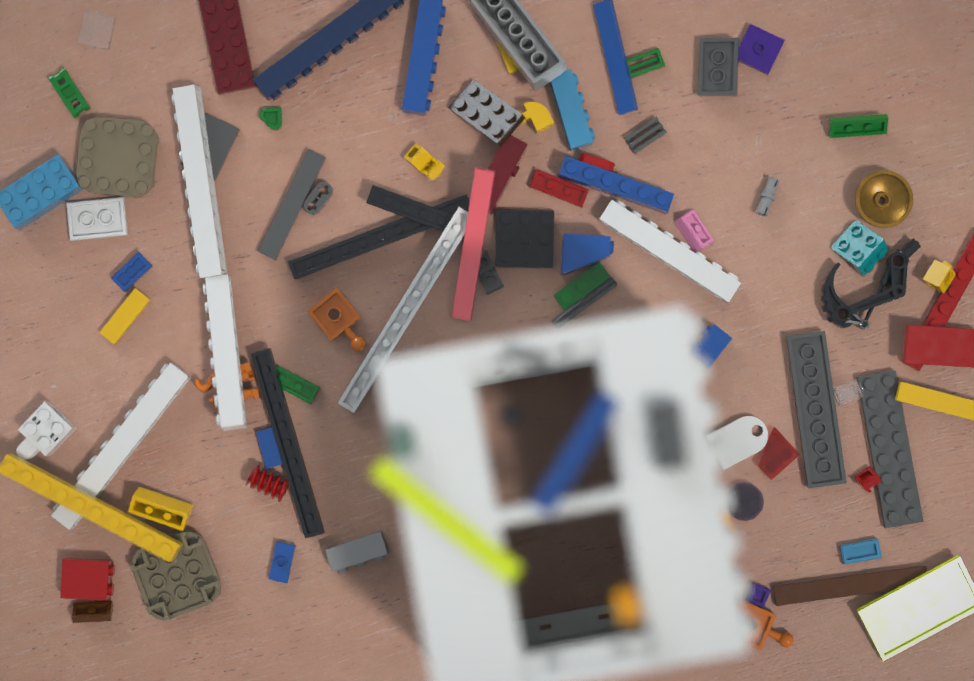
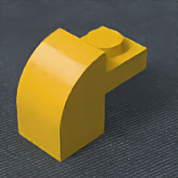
M538 102L524 103L525 112L519 111L525 116L524 121L520 125L530 121L536 134L554 126V121L548 109Z
M416 143L403 157L430 181L439 177L445 168L442 162L432 157L423 147Z

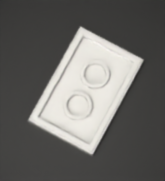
M124 197L66 203L70 241L128 236Z

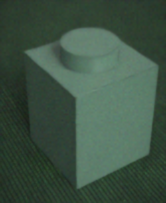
M408 426L395 427V432H390L392 459L415 457L413 430L408 431Z

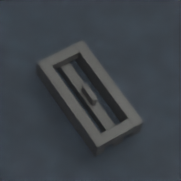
M657 117L624 138L634 154L667 133ZM654 123L656 124L654 128H652L651 130H649L648 132H646L645 134L631 142L630 139H632L633 137H635L636 135H638ZM658 129L660 130L659 134H657L656 136H654L638 148H635L634 145H636L637 143H639L640 141H642Z

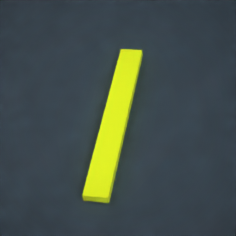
M385 457L370 474L508 584L511 583L523 567Z

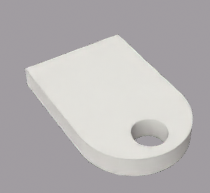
M752 416L740 417L709 433L710 441L721 442L725 459V467H722V469L725 470L764 448L768 440V431L760 419ZM755 425L760 426L762 429L761 435L757 437L752 434V428Z

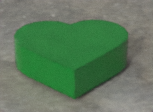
M281 107L264 108L261 110L260 119L262 122L267 123L271 130L276 131L282 127Z

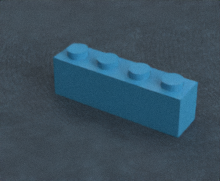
M571 69L566 70L550 81V85L569 149L573 151L592 145L595 135L593 129L588 127L587 121H590L588 111L583 110V94L577 90L578 78L576 73H572Z

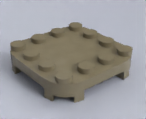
M96 117L86 120L80 133L76 174L79 186L96 195L142 198V196L148 194L155 184L154 176L159 136L155 129L148 123L139 120Z
M185 531L171 536L183 543L176 559L172 562H168L144 548L137 550L133 556L131 571L134 572L147 608L145 609L149 615L163 621L171 620L172 618L207 606L215 601L221 593L220 577L208 545L198 532Z

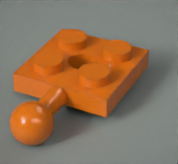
M337 287L307 311L331 341L344 332L351 340L353 350L360 352L365 349V339L356 336L350 328L361 316ZM332 309H337L340 312V316L336 320H332L329 317V312Z
M739 600L740 608H745L747 613H751L756 622V639L747 640V645L762 651L767 636L778 640L782 647L788 648L793 645L794 637L788 632L781 634L771 629L776 614L744 600Z

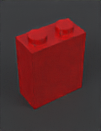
M62 559L60 598L110 599L114 594L112 576L115 575V565H113V560Z

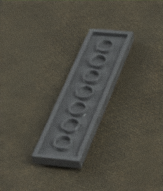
M825 331L786 336L807 488L846 484Z
M896 370L856 377L873 470L881 478L877 492L884 528L924 522L902 402L895 401L898 389Z

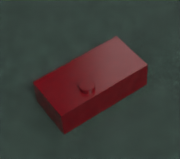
M512 135L499 147L488 170L495 171L488 214L492 216L512 176L515 177L520 169L518 165L527 150L528 144Z

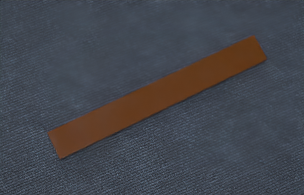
M924 565L773 586L775 605L781 606L890 591L927 572V568Z

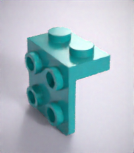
M854 221L832 245L833 251L853 264L857 273L862 277L870 273L875 264L884 258L889 250L882 237L859 221Z

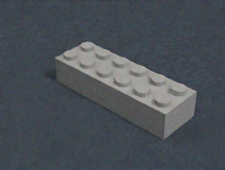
M469 0L471 8L535 92L567 70L564 59L519 0Z

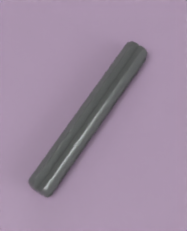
M610 277L552 320L553 325L556 328H560L617 286L614 278Z

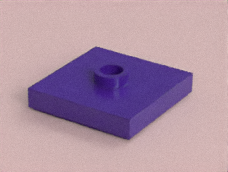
M750 24L739 46L738 62L768 75L785 40Z

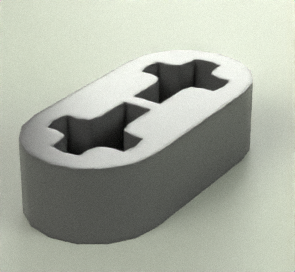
M319 183L304 202V209L308 214H318L332 197L333 189L329 183ZM327 186V190L329 192L328 195L323 194L321 198H319L318 196L321 194L320 188H325ZM318 199L316 203L317 209L308 210L310 208L308 203H314Z

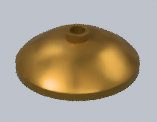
M888 170L876 171L866 176L858 185L855 194V205L859 215L868 224L878 228H889L900 224L910 214L913 206V192L906 179L898 173ZM879 197L884 199L883 204L878 202Z

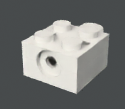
M44 402L18 429L26 438L18 445L16 449L17 455L25 460L32 459L39 451L45 456H52L77 427L51 402Z

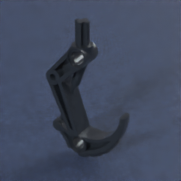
M913 238L901 250L897 249L888 256L886 269L879 282L881 285L877 293L850 306H847L837 296L834 289V276L841 265L837 262L827 274L825 284L821 290L823 292L821 301L824 303L822 311L827 312V321L839 326L840 329L851 325H858L862 330L867 329L870 325L868 319L874 307L902 298L906 294L908 258L921 247L919 242ZM895 256L901 260L899 267L893 263ZM888 283V288L882 291L883 287ZM839 309H843L846 312L844 319L838 317ZM869 309L864 320L857 315L858 312Z

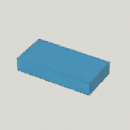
M877 538L839 545L844 565L882 558Z

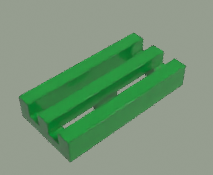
M659 48L627 59L631 79L665 67ZM657 54L655 58L629 67V63ZM657 61L660 62L659 64H656L654 66L631 73L632 70L638 69L640 67L649 65Z

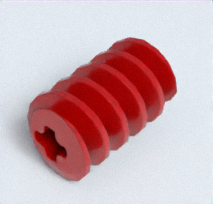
M257 465L252 470L246 485L251 482L250 488L252 489L258 485V492L265 489L264 495L266 496L272 492L271 498L274 499L278 496V502H281L289 487L287 485L288 479L285 478L280 482L281 475L274 479L273 471L266 475L267 468L260 472V465Z

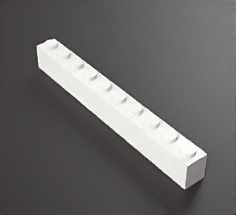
M189 85L173 88L172 103L176 109L174 119L176 124H178L179 132H177V139L181 144L180 159L184 165L182 175L186 181L185 195L189 200L188 215L192 221L190 231L195 242L193 252L197 256L198 263L196 264V272L200 278L204 279L205 277L226 275L228 273L201 87Z
M174 363L165 364L159 372L161 373L159 378L152 380L149 384V391L137 399L136 404L138 405L135 409H130L124 416V419H126L122 425L119 424L113 430L112 434L114 436L110 441L106 440L102 444L100 454L98 456L94 455L88 463L90 465L86 471L83 470L76 478L78 482L75 484V487L98 498L188 383L191 376ZM58 503L54 506V513L51 515L69 530L74 529L83 518V516Z

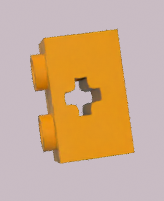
M628 585L615 588V592L611 593L620 623L624 624L642 619L643 616L635 590L628 588Z

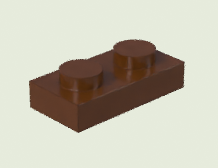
M113 602L74 603L71 616L72 622L111 621Z

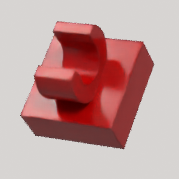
M869 466L854 476L855 481L868 493L871 492L870 488L876 485L878 487L879 481H881L879 475Z

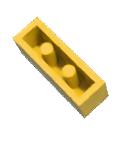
M139 486L132 496L128 512L183 531L189 522L194 505Z

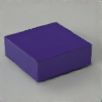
M752 582L748 591L749 594L745 600L764 608L771 590Z

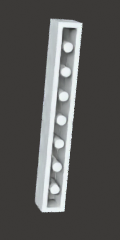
M617 199L616 201L611 200L598 220L599 222L718 299L729 303L741 284L737 281L739 278L730 272L728 274L723 272L722 267L715 262L709 263L705 260L707 257L697 251L695 254L689 250L690 246L683 241L678 243L673 239L674 236L667 231L661 232L657 229L658 225L650 220L648 222L641 219L642 215L635 210L630 212L621 201Z
M228 274L205 277L206 284H203L204 295H207L208 301L205 302L206 314L209 313L207 330L211 332L209 349L213 351V358L210 361L212 370L215 369V377H212L213 387L217 388V395L214 396L215 406L219 407V414L216 415L217 425L221 426L223 431L247 428L231 278Z

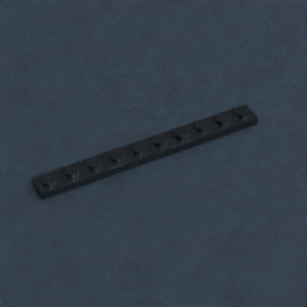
M467 194L433 207L454 215L458 207L468 212L470 201ZM404 217L290 260L288 264L294 280L429 230L432 227Z
M268 348L252 353V360L304 536L309 538L323 534L325 530L272 350Z

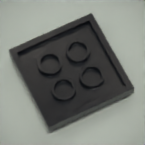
M497 209L495 267L553 268L554 211Z

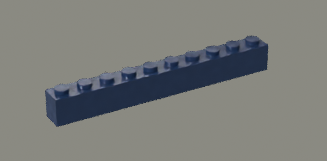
M360 0L254 78V82L268 101L278 99L282 95L283 90L294 87L298 83L297 80L302 76L304 78L309 76L313 72L312 69L317 65L319 67L324 65L332 54H339L344 49V45L348 42L350 44L355 42L359 38L358 35L363 31L365 33L370 31L374 27L373 24L378 20H385L393 9H400L405 4V0Z

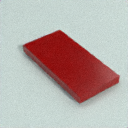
M906 325L902 363L974 368V329Z

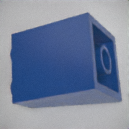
M564 234L562 239L561 275L565 276L608 259L610 254L614 252V241H611V236Z

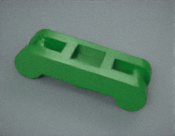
M63 67L59 70V73L56 75L52 74L48 79L72 116L77 118L80 116L79 113L84 110L88 111L91 107L66 68ZM65 79L66 82L60 85L59 81ZM78 99L80 104L74 107L72 103Z

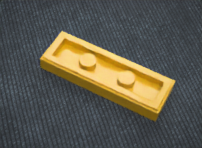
M135 288L99 333L116 345L151 299Z

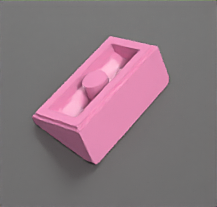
M694 209L674 221L694 253L714 241Z

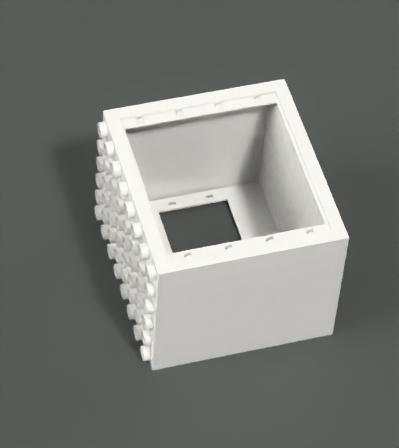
M686 306L375 361L391 455L390 432H395V427L408 426V431L413 430L415 457L392 459L396 467L503 551L504 546L501 534V527L503 525L621 505L624 509L639 592L638 602L643 618L621 624L618 620L614 603L517 620L511 585L399 498L431 681H593L749 653L747 640L756 639V629L752 614L747 613L745 608H740L739 597L748 596V585L744 570H739L737 566L733 567L731 554L740 553L741 548L736 527L731 528L730 524L725 525L723 511L733 510V504L728 484L718 483L715 468L725 467V459L721 442L710 441L708 432L709 425L717 424V415L713 399H702L700 383L709 381V371L705 356L695 357L692 341L701 339V327L697 313L687 315ZM513 346L525 350L532 349L533 352L550 355L548 368L545 369L530 364L525 366L523 362L507 359V348ZM598 366L602 392L620 403L608 422L619 481L618 485L607 489L562 496L551 516L533 506L532 502L506 507L497 506L475 387ZM679 401L688 467L661 471L659 466H655L654 453H657L656 444H652L651 431H654L653 422H649L648 409H651V404ZM610 614V617L601 619L598 617V615ZM551 624V628L540 630L539 626Z

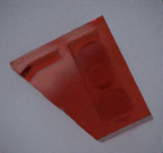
M774 427L758 467L770 480H773L800 454Z

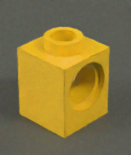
M934 260L923 280L927 286L944 294L956 274L951 264L945 261L939 262Z

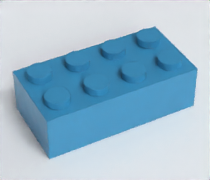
M58 154L0 191V207L15 229L21 230L84 190V188L79 186L77 177L65 158Z

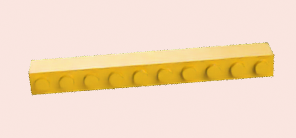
M6 454L0 465L1 474L168 562L176 559L183 545L182 542L15 454Z

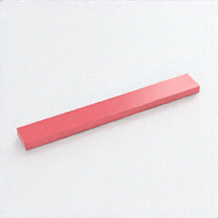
M475 168L452 318L467 321L472 319L495 171Z

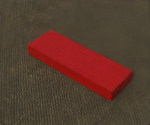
M537 169L529 185V188L581 208L589 189Z

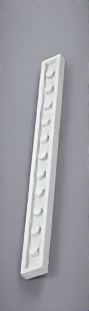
M458 207L338 401V404L354 413L377 377L375 361L388 359L463 238L468 212Z

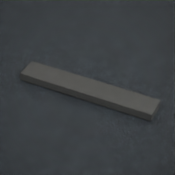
M308 149L258 250L259 253L274 260L277 259L326 157Z

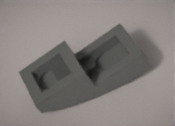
M487 250L482 252L478 278L488 295L504 286Z

